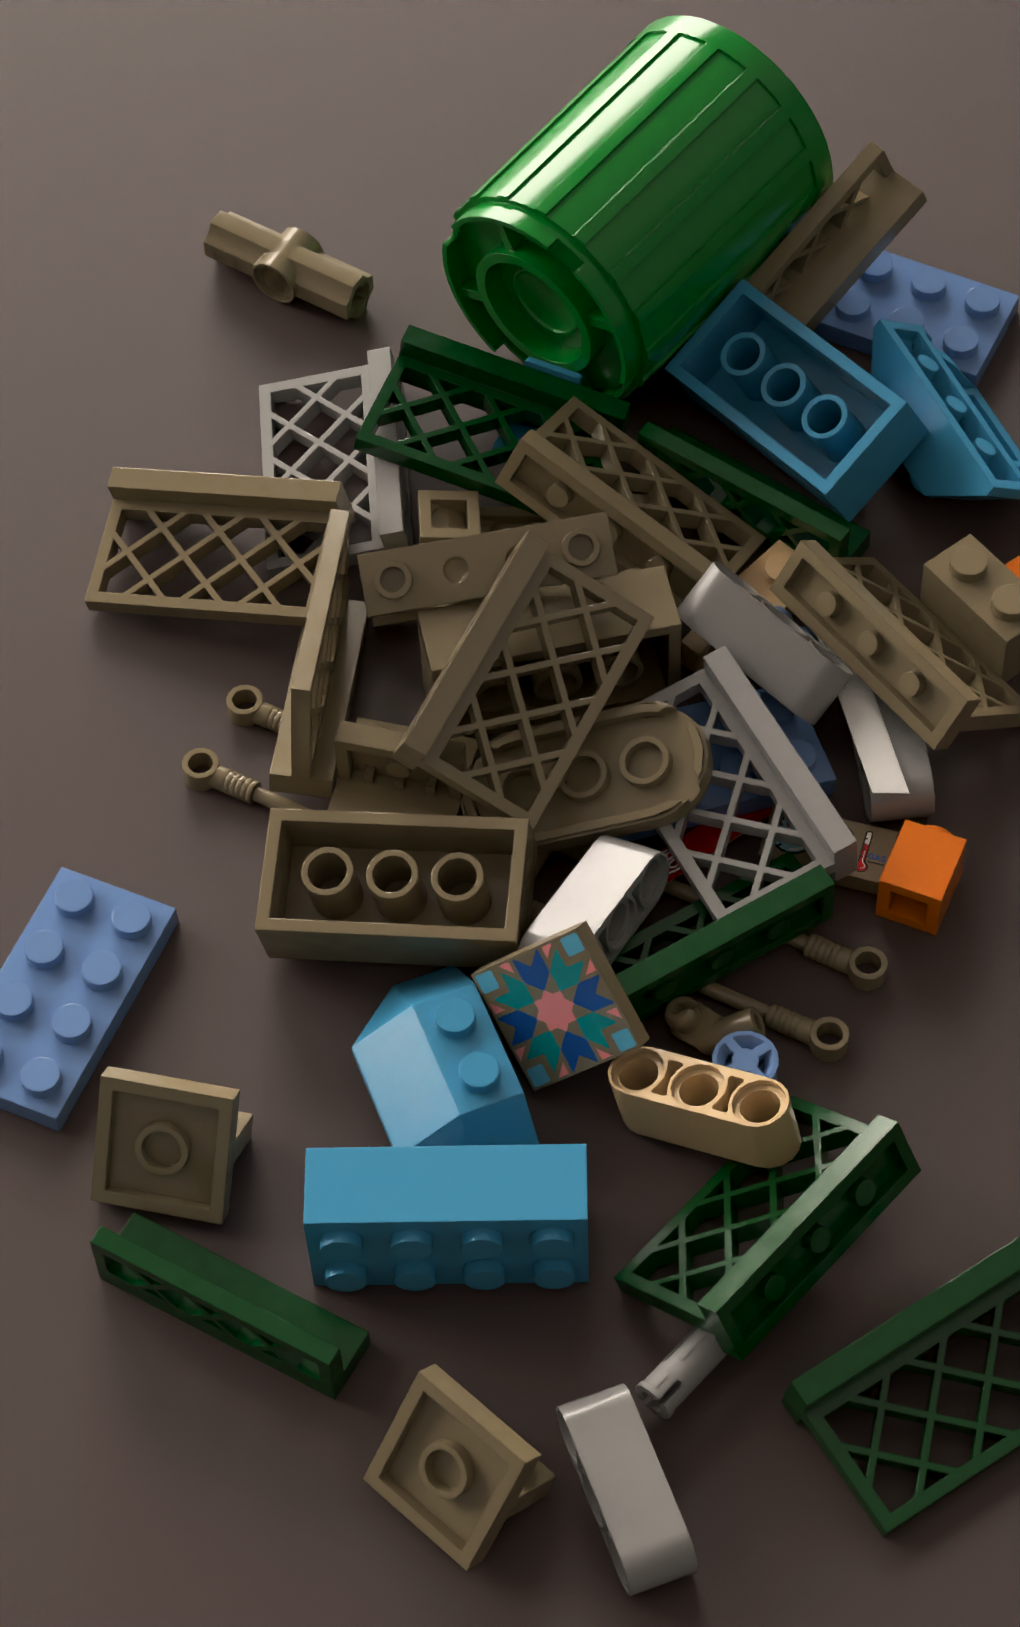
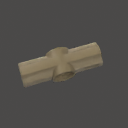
M220 211L210 222L208 234L203 242L205 256L252 276L257 287L267 297L276 302L290 303L295 297H298L346 320L350 318L357 320L367 308L370 294L374 289L373 275L324 254L323 248L311 234L296 227H289L280 234L231 211L228 213Z

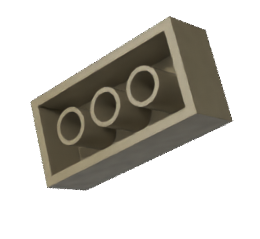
M664 565L645 569L632 568L624 570L615 576L594 579L654 616L652 623L602 710L640 702L680 681L682 624ZM563 584L538 589L545 615L575 608L568 585ZM585 596L587 605L597 604ZM484 599L441 605L432 609L417 611L423 686L426 697ZM530 605L527 606L520 620L533 617ZM611 612L591 616L599 648L622 644L632 628L631 624ZM579 619L548 625L557 658L587 651ZM536 628L514 632L510 635L507 643L514 667L545 661ZM499 656L489 673L502 670ZM615 656L603 658L606 672ZM591 662L560 668L569 701L594 695L598 686ZM548 671L517 678L526 711L557 704ZM505 680L481 685L476 693L483 721L515 714ZM585 708L572 711L573 716L582 715ZM468 709L458 726L471 724ZM558 714L529 722L531 726H536L562 719L561 715ZM518 724L487 730L486 733L489 735L519 728ZM475 734L465 735L464 737L473 738Z
M270 808L254 930L269 958L480 968L517 951L522 937L530 926L538 851L529 818Z

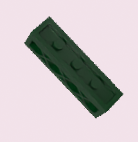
M648 421L638 432V443L766 537L761 546L767 549L778 540H781L793 550L796 549L801 540H816L832 557H861L870 546V531L853 522H847L833 511L673 426L666 431Z
M791 851L770 861L769 864L770 868L794 872L802 868ZM820 864L707 926V920L711 916L699 899L634 934L613 961L611 967L613 971L620 972L616 976L640 1021H643L665 1009L672 999L678 996L691 995L832 918L835 882ZM742 876L715 891L725 909L750 896L754 879ZM764 881L763 888L772 883ZM696 925V929H695V930H694V929H689L690 927ZM664 941L675 942L651 955L653 947ZM641 954L640 960H638V959H633V958H635V957H637L638 955Z
M135 1212L119 1234L101 1225L90 1240L100 1279L333 1400H336L371 1344L368 1331Z

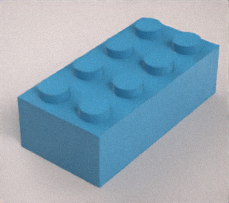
M743 278L664 368L692 400L849 523L929 433L928 429L904 399Z
M587 1144L306 1148L303 1226L314 1286H327L335 1291L352 1292L360 1290L366 1285H396L404 1290L422 1291L432 1288L435 1284H466L473 1289L491 1290L501 1287L504 1283H535L547 1289H560L568 1287L574 1282H589Z

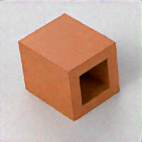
M905 819L879 879L875 915L937 935L962 875L967 839L955 836L940 826L922 825Z

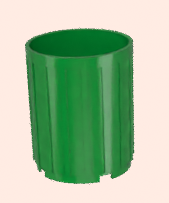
M674 15L657 19L641 31L611 63L455 211L453 216L455 221L450 226L453 229V233L442 245V260L448 284L465 317L493 352L504 344L524 364L528 357H533L582 374L581 386L618 399L627 398L638 386L641 388L688 342L742 278L745 281L749 280L833 184V166L826 138L812 109L793 82L768 56L746 39L719 24L698 17Z

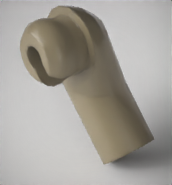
M683 995L672 999L665 1009L664 1018L670 1027L671 1033L680 1041L707 1056H712L716 1044L723 1037L736 1031H752L765 1036L763 1019L755 1007H749L723 1017L701 1002Z

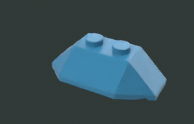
M880 319L873 328L871 375L904 399L929 431L902 462L910 474L909 479L914 488L930 498L1020 500V450L978 389L949 356L934 347L931 342L933 338L922 325Z
M448 966L392 986L352 1046V1054L391 1147L539 1144L524 1092L475 983L457 967Z

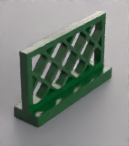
M409 325L401 339L399 356L355 437L354 449L466 490L478 491L480 495L539 515L495 482L497 478L493 477L488 467L507 462L518 444L509 425L522 423L539 429L564 404L575 396L625 433L631 403ZM402 382L429 391L432 395L406 402L399 388ZM463 403L485 411L487 415L462 422L454 405ZM441 410L449 426L423 433L415 417ZM402 420L411 437L394 442L377 436L375 433L380 426ZM569 421L575 436L592 438L590 434L574 422ZM496 429L505 446L479 453L470 436ZM458 440L467 457L450 462L437 457L432 447ZM598 457L584 459L586 466L603 468Z
M791 1096L790 1100L797 1124L800 1122L813 1127V1135L801 1138L802 1142L799 1152L787 1163L814 1156L815 1167L783 1176L782 1166L761 1168L729 1159L614 1277L620 1290L629 1296L714 1335L724 1353L743 1361L921 1172L897 1121L878 1114L868 1125ZM848 1146L834 1161L828 1163V1151ZM769 1169V1180L737 1189V1186L748 1175ZM804 1192L789 1208L784 1209V1197ZM770 1201L769 1214L738 1222V1210ZM724 1215V1227L693 1235V1231L704 1220ZM759 1238L744 1255L739 1256L740 1243ZM725 1248L724 1261L693 1269V1257ZM679 1261V1274L654 1281L647 1280L660 1266ZM713 1286L698 1303L694 1301L695 1290Z
M1019 1236L791 1381L781 1400L796 1424L803 1421L883 1538L1020 1448V1428L1010 1430L986 1424L991 1390L1020 1396V1382L993 1376L998 1343L1020 1347V1333L1000 1329L1004 1304L1020 1294ZM992 1312L990 1326L976 1323ZM957 1334L987 1340L983 1372L977 1373L944 1365L947 1341ZM936 1348L933 1363L919 1360ZM901 1370L931 1376L926 1411L887 1402L890 1378ZM941 1379L980 1387L975 1422L936 1413ZM879 1385L877 1400L862 1397V1395ZM844 1407L874 1413L869 1448L841 1442L825 1419ZM884 1416L924 1424L918 1459L879 1451ZM934 1427L973 1435L970 1457L967 1463L959 1468L928 1462ZM983 1438L999 1441L981 1453ZM853 1459L866 1461L864 1474ZM876 1464L916 1473L912 1499L891 1513L873 1489ZM926 1475L942 1478L924 1490Z

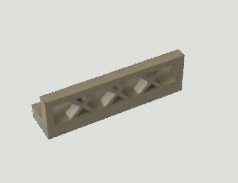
M870 141L747 282L813 331L923 207L927 199L922 190L892 168L885 151L873 141Z

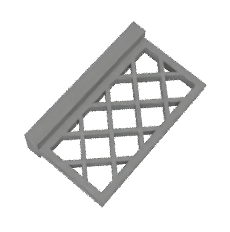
M390 346L367 351L368 365L259 386L263 476L278 477L280 475L282 478L311 479L306 474L325 457L339 465L326 480L341 481L344 484L354 474L368 482V486L350 503L355 512L353 523L357 520L370 528L372 541L349 545V566L358 564V554L415 545L409 469L358 450H354L348 456L333 447L350 429L358 432L364 421L360 418L364 415L365 420L395 363ZM402 382V384H401V386H400L399 389H400L402 395L404 396V389H403V382ZM362 387V395L347 410L331 402L342 390ZM300 399L307 403L290 421L275 414V403ZM320 412H323L336 421L318 439L303 429ZM401 420L380 426L375 435L395 442L406 439L407 430ZM293 440H296L309 449L290 467L278 460L277 456ZM265 530V540H266L267 538L270 537V535H269V534L266 532V530ZM306 531L303 533L314 540V542L304 553L297 554L299 559L321 546L324 536L323 532ZM281 549L266 558L267 571L271 579L293 565L287 557H282Z
M725 645L703 657V669L640 701H659L677 707L679 703L701 692L711 707L706 727L699 726L707 737L710 747L711 743L738 748L743 755L738 775L716 770L712 772L711 785L734 789L726 815L694 808L689 814L676 822L675 829L671 824L655 829L713 921L722 918L820 864L829 875L831 874L835 882L858 870L857 840ZM718 720L726 731L716 729ZM750 769H752L758 779L748 778ZM743 792L767 796L772 799L776 808L771 825L736 817ZM783 817L791 829L780 827ZM687 822L722 829L714 855L686 848L682 839ZM732 831L766 839L759 865L724 857ZM776 841L804 847L813 861L794 872L769 867ZM699 867L710 869L707 879ZM720 871L753 878L754 883L750 896L725 909L714 891ZM764 881L772 883L763 888Z

